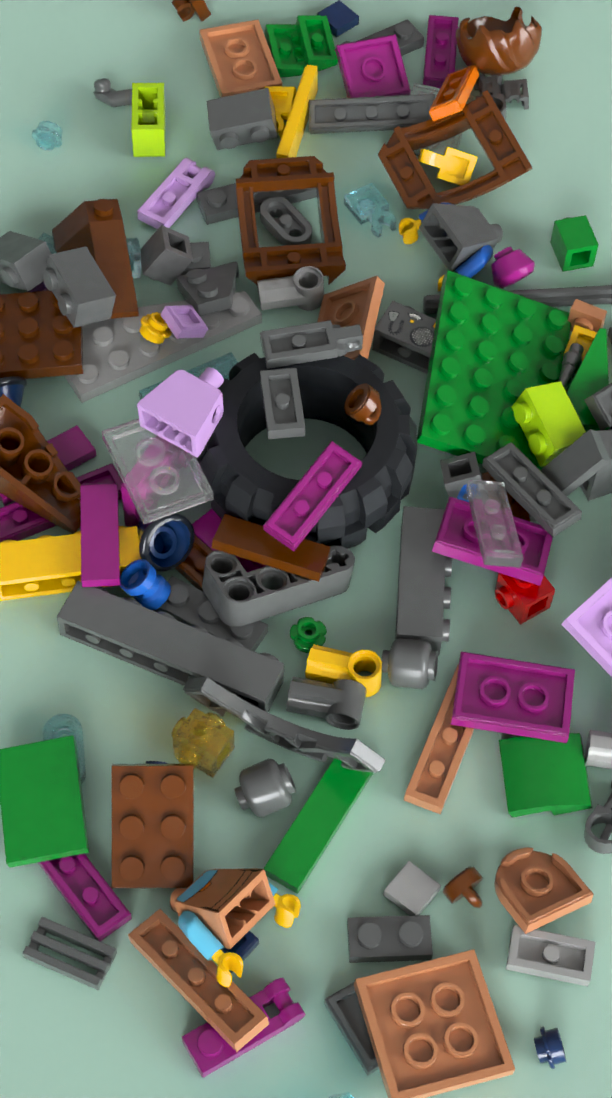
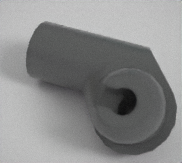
M106 78L98 79L94 82L95 91L93 93L96 99L111 107L132 105V89L116 91L111 88V83Z

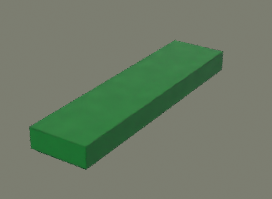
M333 759L265 865L266 876L298 894L370 780L373 772L346 769L341 766V760Z

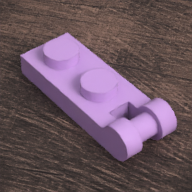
M184 158L137 210L138 220L156 229L161 225L170 228L194 201L197 193L211 186L215 178V171L207 167L200 168L196 166L195 161Z

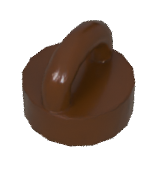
M367 383L356 386L345 401V413L358 422L362 421L367 425H373L381 415L382 405L379 392Z
M470 866L455 876L443 888V894L452 904L465 897L473 907L480 908L482 906V899L473 888L482 881L483 877L475 867Z

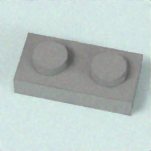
M513 925L506 970L588 987L591 981L595 941L536 929L525 934L519 926Z

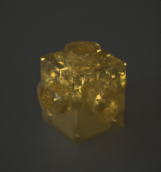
M194 708L187 718L182 717L176 723L171 734L176 759L181 764H194V769L196 767L212 778L235 748L234 731L228 728L217 715L210 712L205 714L197 708Z

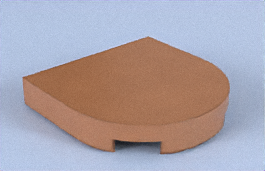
M530 847L520 848L507 854L497 869L494 882L495 892L499 901L525 934L590 904L594 895L562 857L555 853H552L551 856L546 853L533 851V848Z

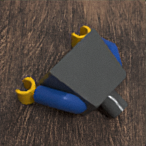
M448 202L433 203L427 211L418 215L419 219L404 218L399 223V234L403 236L405 244L415 243L418 240V230L420 229L449 271H455L457 274L469 278L480 272L492 259L493 249L503 236L501 226L499 224H489L478 208L454 205ZM445 275L441 276L438 280V292L441 291Z

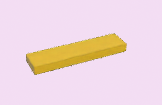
M307 65L304 68L276 152V158H290L297 155L309 118V100H315L318 91L317 66Z

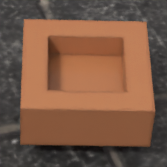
M575 299L568 317V321L571 322L570 331L572 332L574 326L577 325L598 332L599 328H603L607 311Z

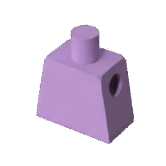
M207 367L198 378L183 369L176 370L137 403L140 426L198 458L223 416V394L218 389L224 382L222 375L211 367Z

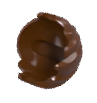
M515 7L511 18L507 21L489 16L472 20L469 17L465 18L460 22L455 35L459 53L467 66L475 65L478 72L485 75H509L524 69L532 62L540 47L542 27L533 16H531V23L525 26L522 19V9Z

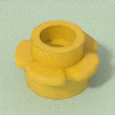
M158 312L143 316L140 320L142 325L139 329L141 335L146 340L155 344L163 343L166 338L172 335L170 328L161 317V313Z

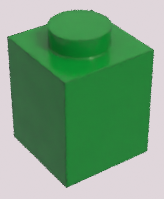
M587 216L567 217L556 220L550 243L562 272L594 266L599 244Z

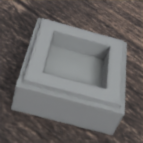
M408 861L386 887L383 896L409 916H417L422 913L440 891L441 885Z

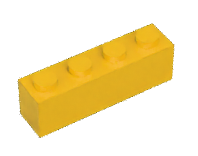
M119 526L120 576L129 564L141 559L137 526ZM81 531L69 535H43L36 539L4 540L0 542V601L71 592L77 581L81 582Z

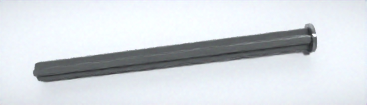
M612 285L509 291L552 307L572 306L575 299L591 305L612 304ZM427 295L423 298V309L426 314L438 312L440 295Z

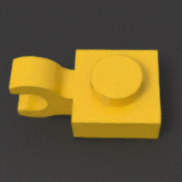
M446 147L443 155L421 149L418 161L439 168L436 178L461 186L470 182L478 157Z

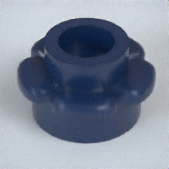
M544 1026L541 1027L540 1032L542 1036L534 1038L540 1064L548 1062L550 1068L555 1069V1064L567 1062L558 1028L545 1030Z

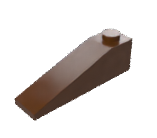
M118 199L84 201L52 229L55 251L58 253L86 246L116 294L111 319L139 316Z
M3 394L0 397V493L74 534L81 527L80 482L73 472H69L57 456L58 451L52 443L49 444L46 441L32 415Z

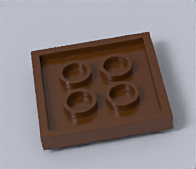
M52 290L0 294V378L20 376L25 379L83 374L82 326L73 328L68 317L60 312L58 301Z

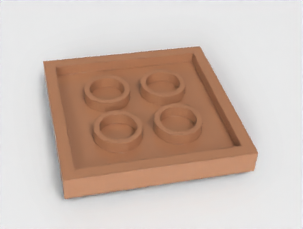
M474 949L355 979V991L388 1098H427L509 1076L514 1073L515 1067Z

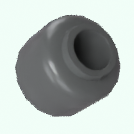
M397 638L393 641L390 650H383L381 660L382 673H388L389 681L393 686L424 689L430 680L435 681L438 667V651L432 650V646L428 641Z
M266 759L243 769L239 775L241 786L234 788L241 808L243 810L250 808L258 817H265L288 807L292 802L291 794L296 792L295 784L285 763L278 764L274 759Z

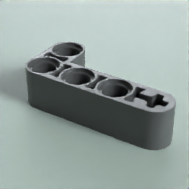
M330 546V555L318 582L270 566L246 572L235 555L216 550L209 553L206 557L202 589L223 623L234 627L244 626L346 592L350 585L355 557L349 549L343 546Z

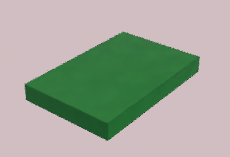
M73 735L0 749V805L6 864L9 868L89 853L77 744Z

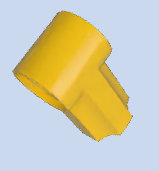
M313 644L307 658L305 678L330 684L341 679L357 681L366 687L367 698L374 696L381 688L382 661L371 650L362 649L350 653ZM361 671H369L372 674L369 676H360L357 673Z

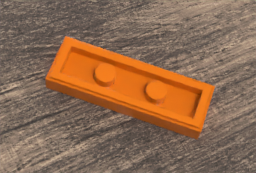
M475 65L447 75L429 110L433 121L463 110L479 77Z

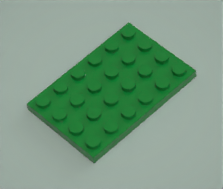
M448 270L442 281L417 443L456 456L475 452L478 463L483 464L484 458L512 442L539 470L544 468L545 466L540 467L535 455L530 451L526 436L520 424L515 420L511 407L525 388L558 382L562 369L563 355L570 336L571 322L568 321L569 312Z

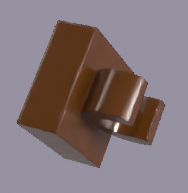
M173 0L171 2L183 22L189 20L194 15V12L201 22L211 16L204 0Z

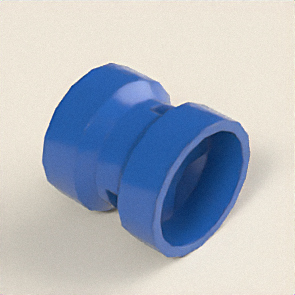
M139 559L132 562L123 570L120 576V587L128 595L134 596V599L142 607L156 610L170 596V583L163 576L157 574L155 568L147 560Z

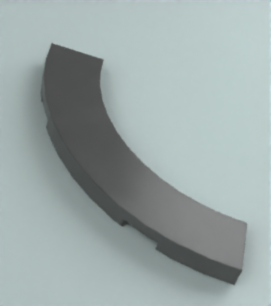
M209 677L189 678L183 688L187 695L223 717L227 711L247 724L244 728L245 730L303 756L321 762H326L327 758L331 757L341 760L343 768L373 773L380 772L385 762L384 758L358 739L323 734L283 720L234 695Z

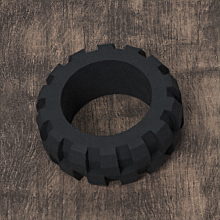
M255 353L251 354L231 368L229 380L223 378L224 382L218 388L223 394V416L198 458L196 457L201 489L211 499L213 511L221 519L224 514L263 526L300 481L277 475L265 469L245 449L257 434L266 429L260 371L297 368L304 419L321 420L344 429L362 445L367 453L361 460V468L304 539L326 546H343L348 549L366 540L367 528L374 533L383 529L400 511L401 500L409 494L417 454V426L410 417L411 407L394 381L391 380L383 383L384 373L381 368L360 354L355 360L345 356H338L337 358L267 369L264 357L259 358ZM360 384H369L380 395L381 415L373 425H367L362 421L354 420L344 410L348 395Z

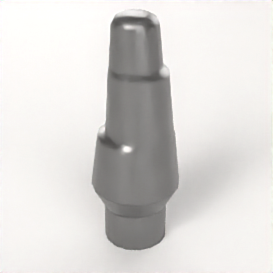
M578 343L571 344L569 351L563 357L558 382L561 381L564 389L567 388L582 363L584 348Z

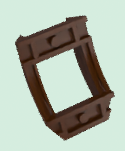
M488 90L482 92L483 96L465 104L460 112L436 121L429 119L404 128L397 126L393 129L394 133L388 143H384L378 156L407 209H429L433 203L439 204L441 202L457 205L491 192L532 170L529 160ZM471 128L494 170L461 186L436 193L413 151L440 143Z
M315 156L249 160L243 168V175L236 179L240 236L246 277L257 285V281L294 276L298 269L312 266L318 268L323 276H327L329 285L346 270L336 206L334 172H326L323 169V163ZM316 188L322 243L259 247L253 192Z

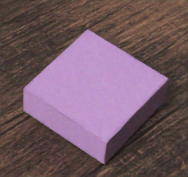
M192 305L165 306L160 314L177 339L203 338L208 330V327Z

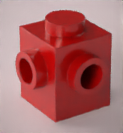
M501 573L498 574L495 588V596L500 606L508 609L520 625L549 609L555 592V588L545 576L539 586Z

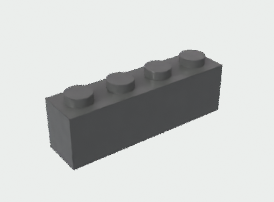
M404 506L400 535L395 639L426 640L431 644L432 650H437L439 655L441 643L448 642L450 634V619H443L444 609H450L451 587L444 586L445 577H451L452 558L432 552L445 509Z

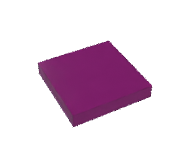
M396 34L336 45L335 52L347 98L410 95L411 90Z

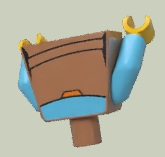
M210 869L199 876L187 889L176 888L171 894L170 906L174 912L178 913L179 928L208 961L213 959L218 965L216 979L224 987L231 986L232 975L229 970L235 972L239 978L242 977L243 960L236 953H224L222 951L223 948L231 949L273 906L276 907L274 920L282 927H291L294 918H298L301 908L299 898L292 894L282 896L277 894L278 889L268 882L264 869Z

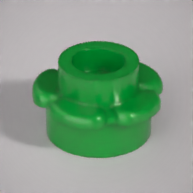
M303 617L298 620L297 624L292 625L290 638L298 650L309 653L313 644L323 646L326 641L324 635H326L327 629L321 621H315L312 617ZM310 631L312 635H306L305 632Z

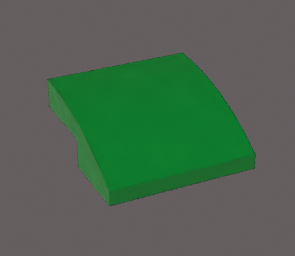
M298 15L296 24H266L264 35L280 78L300 76L307 65L317 66L318 71L337 65L338 59L327 16Z
M569 733L567 743L525 736L499 740L508 813L512 818L549 810L555 816L593 808L580 733Z

